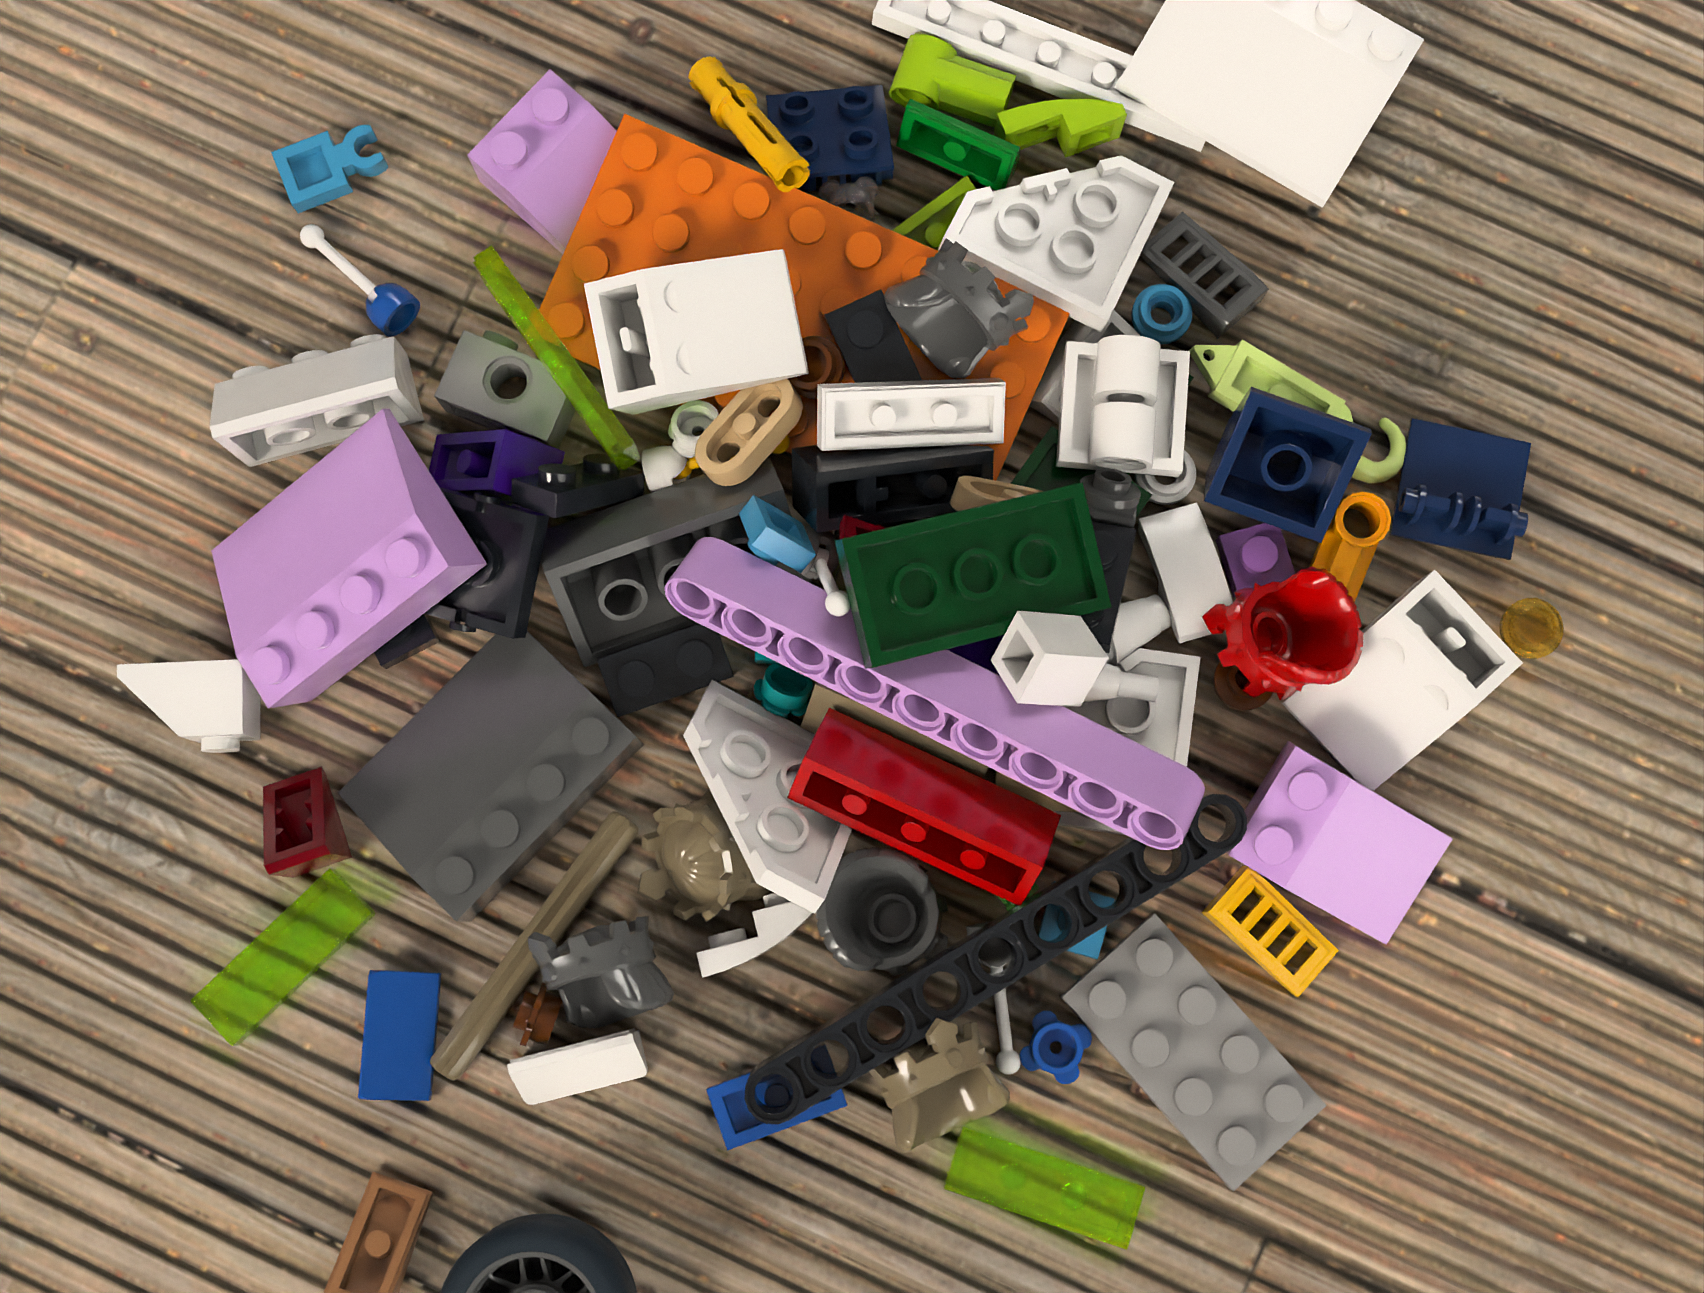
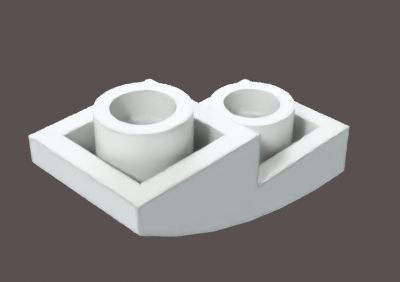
M1198 503L1140 518L1138 533L1159 580L1158 595L1170 613L1171 627L1178 643L1211 635L1212 633L1208 630L1202 616L1216 604L1230 606L1233 601L1217 551Z
M776 893L763 896L765 908L752 911L758 937L747 939L745 928L708 937L711 949L696 953L702 978L730 970L771 950L799 929L814 913Z

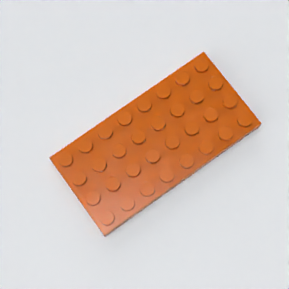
M624 113L527 338L601 371L586 298L585 283L646 268L783 249L786 255L802 338L820 336L837 345L825 320V314L878 290H882L883 294H885L888 287L919 276L921 268L926 265L927 258L934 257L938 250L796 188L789 192H782L775 186L774 181L769 176ZM997 277L994 279L1004 298L1006 293L1014 289L1026 292ZM1032 295L1034 303L1029 316L1024 317L1028 328L1011 336L1008 345H1000L995 351L988 350L976 364L971 374L965 378H1000L1006 382L1004 443L970 445L989 446L994 450V481L999 476L1070 314ZM898 325L922 380L954 379L938 369ZM845 364V373L841 383H854ZM740 390L699 400L712 404L720 414ZM800 395L803 404L802 414L798 423L788 433L790 443L785 451L786 453L792 455V448L817 445V399H809Z

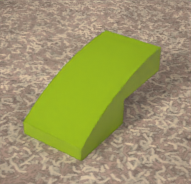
M1081 98L1041 101L997 113L993 135L1019 146L1020 150L1057 137L1066 158L1120 138L1127 113L1123 104L1105 100Z

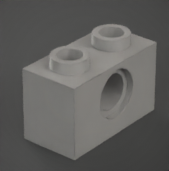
M463 330L434 395L444 410L490 430L507 429L559 449L584 392L577 375L572 373L574 367L565 360L548 353H540L539 358L536 359L518 352V344L499 333L486 330L483 337ZM512 377H522L527 380L526 388L520 396L514 399L499 397V389L506 380Z

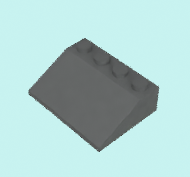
M528 631L525 638L517 639L495 634L338 794L406 872L455 921L471 922L644 744Z

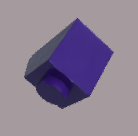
M507 429L437 434L429 472L438 487L473 496L475 492L485 493V496L500 497V503L511 504L515 507L530 510L511 503L512 479L538 473V467L543 464H562L565 451Z

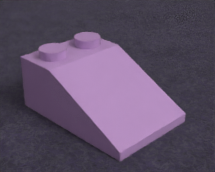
M549 69L467 156L479 181L563 254L617 131L595 107Z
M1287 741L1244 811L1247 817V830L1242 841L1227 853L1284 889L1387 945L1449 846L1452 838L1292 742Z

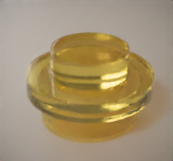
M1524 598L1511 604L1505 610L1500 620L1499 630L1502 641L1516 656L1531 660L1545 657L1555 651L1562 640L1564 627L1559 612L1550 603L1538 598Z

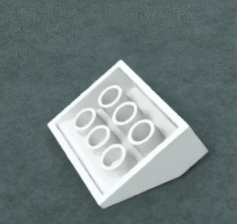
M1166 0L1120 77L1115 89L1205 138L1210 144L1323 208L1424 39L1356 0Z

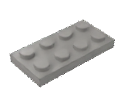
M1155 913L1150 914L1060 996L1233 1192L1327 1106Z

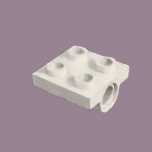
M1137 335L1108 336L1099 340L1098 344L1067 341L1064 348L1056 467L1089 470L1110 468L1124 473L1179 477L1183 471L1190 351L1160 349L1161 345L1158 341Z

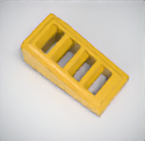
M1242 866L1201 912L1295 997H1299L1339 951L1267 880L1248 866ZM1252 892L1260 900L1238 922L1231 914ZM1270 908L1278 916L1256 940L1249 931ZM1289 925L1296 933L1274 957L1267 948L1285 927ZM1307 941L1315 950L1299 969L1292 974L1284 966Z

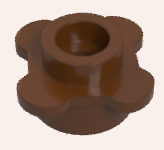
M544 982L541 984L538 995L525 991L513 1024V1028L524 1031L520 1045L525 1047L528 1040L547 1045L562 1004L561 996L546 991L547 987Z

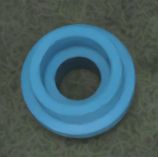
M1167 284L1152 285L1144 289L1137 296L1131 312L1132 323L1140 336L1154 339L1160 344H1169L1180 339L1188 330L1192 321V306L1189 299L1178 288ZM1155 308L1167 310L1171 316V322L1167 324L1156 323L1151 317V310Z

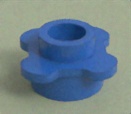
M1041 1011L1032 1020L1034 1032L1029 1045L1023 1047L1020 1051V1061L1029 1071L1041 1069L1054 1074L1057 1082L1070 1084L1079 1077L1078 1064L1082 1058L1083 1050L1091 1045V1032L1083 1024L1071 1026L1058 1021L1053 1012ZM1054 1041L1060 1042L1062 1046L1061 1051L1056 1054L1050 1050V1044Z

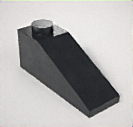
M817 445L792 448V507L817 533L840 530L839 524L844 515L876 525L957 512L951 506L950 500L958 478L961 476H973L993 480L994 450L989 446L970 445L821 451Z

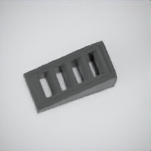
M1183 211L1145 243L1140 253V257L1167 285L1178 288L1189 299L1192 312L1217 339L1259 304L1269 290L1255 273ZM1182 235L1189 244L1169 260L1161 252ZM1198 252L1205 260L1186 275L1180 267ZM1214 269L1221 277L1206 290L1202 289L1197 283ZM1230 285L1236 294L1222 306L1214 298Z

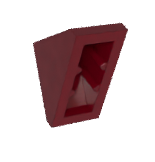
M322 766L263 786L264 867L269 875L294 878L352 858L327 775Z

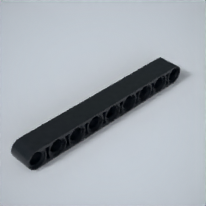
M1225 794L1204 795L1183 843L1178 848L1171 849L1172 862L1164 873L1157 875L1147 868L1144 862L1146 845L1129 837L1025 900L1021 907L1017 905L766 1058L751 1070L746 1082L744 1099L749 1112L757 1120L766 1124H781L791 1120L926 1037V1032L936 1018L949 1022L1233 849L1242 841L1247 830V817L1243 807L1234 798ZM1209 805L1218 808L1226 820L1223 835L1215 841L1206 839L1198 827L1200 813ZM1105 870L1117 879L1119 894L1110 906L1101 908L1091 900L1089 884L1097 873ZM1054 904L1063 911L1065 928L1056 939L1050 941L1042 940L1034 929V917L1043 906ZM1002 938L1010 946L1012 952L1011 961L1002 972L996 974L987 973L981 968L978 961L979 950L987 940ZM936 972H948L955 977L957 982V994L954 1000L943 1007H934L928 1004L923 996V985L926 979ZM881 1006H892L898 1009L903 1017V1026L900 1033L889 1040H879L873 1037L867 1030V1020L870 1013ZM825 1040H836L842 1043L848 1050L846 1065L840 1071L833 1074L817 1070L811 1060L814 1048ZM770 1074H779L785 1077L793 1088L791 1099L780 1107H769L763 1104L756 1094L757 1083L763 1077Z

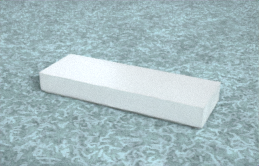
M1000 378L818 384L817 446L821 451L1002 444L1004 443L1006 382Z

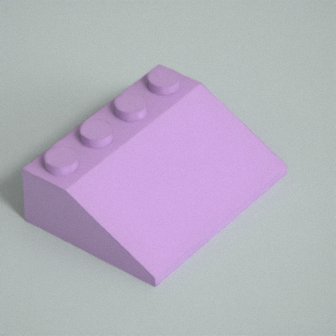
M384 408L211 550L236 657L268 709L312 701L487 565L391 410Z

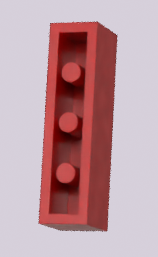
M829 708L824 716L787 796L792 801L1020 907L1044 867L1061 818L1060 814L832 708Z

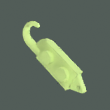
M1243 339L1235 346L1195 345L1189 350L1190 355L1211 388L1208 397L1233 412L1250 387H1254L1353 423L1351 411L1345 405V400ZM1203 353L1209 355L1210 361L1204 358ZM1381 418L1379 421V427L1387 434L1390 441L1388 456L1382 461L1375 462L1362 455L1352 475L1353 479L1368 484L1385 482L1394 477L1402 468L1406 453V440L1400 428L1390 419Z

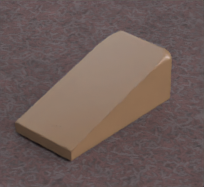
M372 1172L324 1293H399L433 1192Z

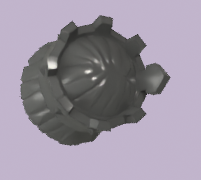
M946 238L934 257L927 258L926 265L919 272L920 275L888 287L884 294V300L888 310L901 329L938 369L951 378L965 379L971 374L976 364L988 350L995 351L1000 345H1008L1011 336L1028 328L1024 317L1030 315L1034 299L1032 294L1017 289L1006 293L1004 298L994 281L995 276L985 266L981 268L976 263L963 261L968 250L957 241L953 244Z
M871 847L870 849H858L841 858L826 898L816 911V918L818 920L816 924L819 935L824 938L823 942L827 950L833 953V958L846 968H852L857 971H869L875 968L889 971L895 976L907 973L908 967L922 958L929 960L947 949L948 937L940 932L942 914L948 911L946 897L938 894L928 879V874H926L928 870L919 865L908 854L900 850L895 851L888 848Z
M649 916L636 917V920L629 922V928L627 921L624 920L610 923V925H599L587 929L584 932L570 936L557 949L556 944L546 935L534 932L528 937L529 950L541 969L542 981L545 982L547 990H559L567 1022L580 1028H599L648 1010L657 1009L672 1000L674 991L665 975L653 962L656 955L653 950L654 942L650 939L648 931Z

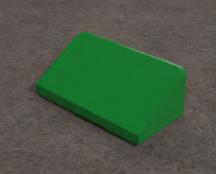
M909 99L906 105L896 143L897 147L964 177L968 176L969 179L984 186H990L993 190L1007 188L1019 163V146L913 99Z

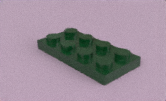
M1083 482L835 541L865 669L1004 635L1017 611L1080 616L1112 607Z

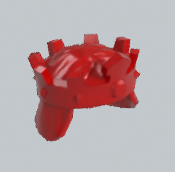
M1308 567L1301 569L1283 582L1272 581L1262 586L1255 583L1254 588H1243L1235 591L1236 600L1230 606L1216 604L1202 616L1208 630L1212 634H1223L1224 630H1226L1228 647L1217 653L1223 667L1236 665L1249 681L1244 686L1243 691L1253 698L1264 692L1277 693L1281 701L1291 697L1296 690L1301 692L1303 685L1306 684L1331 685L1332 683L1340 682L1352 672L1358 664L1362 653L1363 632L1360 630L1362 623L1359 612L1356 610L1357 606L1352 596L1348 595L1349 591L1344 584L1336 581V577L1324 568Z

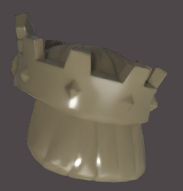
M710 789L698 801H692L683 806L676 803L674 808H660L653 813L656 822L660 823L656 831L642 836L641 849L655 851L658 870L654 871L652 868L641 873L637 894L655 902L666 896L665 892L669 891L679 901L674 907V915L687 920L696 913H702L707 922L715 917L722 908L730 911L731 903L735 901H755L773 893L756 883Z
M936 1018L926 1032L925 1038L894 1057L890 1071L883 1064L869 1071L881 1089L880 1095L884 1096L887 1107L892 1109L896 1147L903 1153L911 1152L913 1148L968 1124L973 1120L995 1113L1009 1102L1010 1092L1008 1088L987 1065L989 1058L979 1037L977 1021L963 1024V1037L956 1035L958 1034L957 1024Z

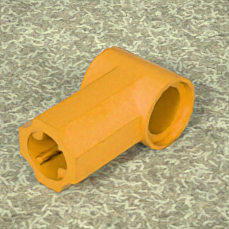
M1362 491L1352 493L1340 501L1321 543H1318L1309 567L1318 569L1324 568L1334 575L1336 581L1342 582L1349 591L1348 595L1352 596L1354 602L1378 543L1385 537L1390 528V511L1383 499L1373 493ZM1347 509L1358 510L1368 519L1369 532L1366 538L1354 537L1345 529L1343 517Z

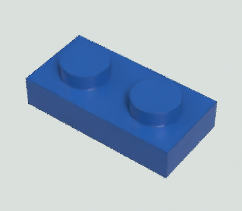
M824 1044L814 1048L811 1060L817 1070L827 1074L836 1073L827 1045ZM751 1072L706 1089L727 1151L848 1106L843 1089L841 1088L789 1121L781 1124H766L757 1120L749 1112L744 1099L746 1082ZM770 1074L763 1077L757 1083L756 1094L763 1104L769 1107H780L791 1099L793 1088L785 1077L779 1074Z

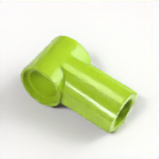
M913 34L907 40L889 90V95L897 104L906 108L909 99H913L937 111L940 109L995 128L997 113L1007 109L1016 75L959 57L952 45L935 36Z

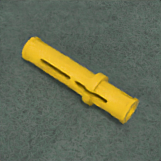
M708 56L697 61L689 72L688 78L691 80L689 84L710 106L712 119L718 126L730 130L736 136L747 152L774 181L775 186L780 191L789 192L793 188H800L810 175V170L808 169L810 165L758 108L757 99L753 91L744 83L736 82L716 57Z

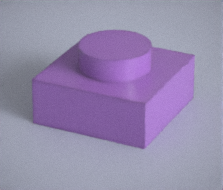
M1262 523L1220 535L1215 540L1233 597H1235V591L1243 588H1254L1255 583L1262 586L1272 581L1283 582L1295 574L1282 531L1278 527Z

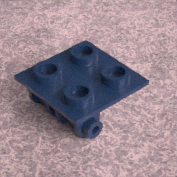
M883 85L851 86L840 89L808 92L794 91L786 94L766 95L768 119L810 165L808 166L810 175L798 190L803 192L817 191L816 177H821L823 192H829L828 176L839 175L840 190H846V174H851L852 187L873 185L882 187V180L893 179L894 162Z
M1412 418L1409 425L1405 458L1400 474L1390 535L1511 560L1515 536L1523 537L1528 525V513L1520 512V505L1531 443Z

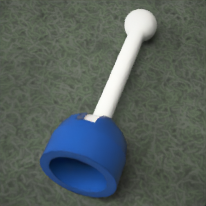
M308 224L302 228L300 232L301 242L306 247L317 248L369 295L365 302L366 314L381 332L388 337H392L408 328L420 309V302L407 289L396 283H384L375 286L324 239V232L319 226Z

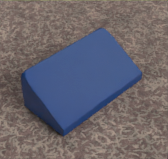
M394 970L369 971L358 1098L360 1100H431L434 1068L430 1064V1059L435 1053L441 973Z

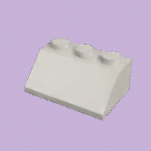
M373 334L355 339L350 344L351 348L332 353H327L323 350L306 351L294 356L291 359V364L272 369L265 366H251L236 371L232 375L233 379L216 383L214 386L210 430L215 441L248 467L342 443L383 408L391 410L400 426L424 421L406 351L394 336L386 338L384 335Z

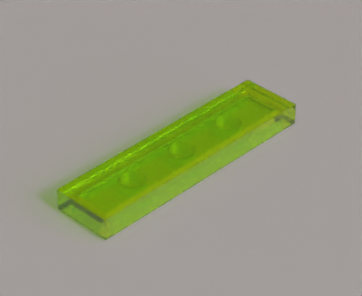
M492 245L474 256L475 261L473 264L483 283L618 469L622 468L624 471L640 460L641 457L633 439L612 410L608 409L604 399Z

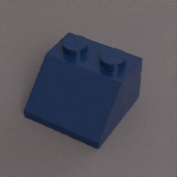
M1250 387L1228 420L1205 477L1204 501L1321 543L1372 434L1371 429Z

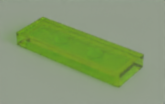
M329 868L199 991L190 1002L231 1046H238L357 933L376 912L335 869Z
M961 1126L943 1185L945 1190L1126 1250L1129 1246L1146 1188L1142 1184L966 1126Z

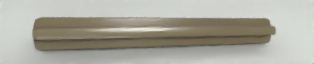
M613 811L609 813L431 1057L430 1064L437 1072L453 1081L464 1074L540 969L529 950L528 937L537 932L550 937L557 946L637 836L639 829L636 824L619 812Z

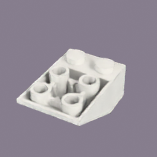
M783 249L646 268L584 284L608 409L635 415L809 374L786 255Z
M1434 570L1415 582L1362 630L1363 647L1361 648L1360 659L1345 679L1331 685H1303L1301 692L1296 690L1282 704L1350 778L1374 791L1475 708L1521 666L1523 662L1440 574Z

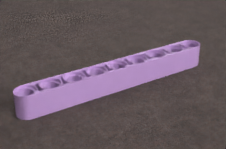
M714 537L699 539L665 585V595L669 603L685 617L1147 846L1160 850L1178 848L1183 843L1204 796L1205 787L1203 781L1194 771L1063 706L1019 704L1015 701L1000 675L948 650L865 669L851 607L843 616L830 614L825 606L827 597L825 590L723 540Z

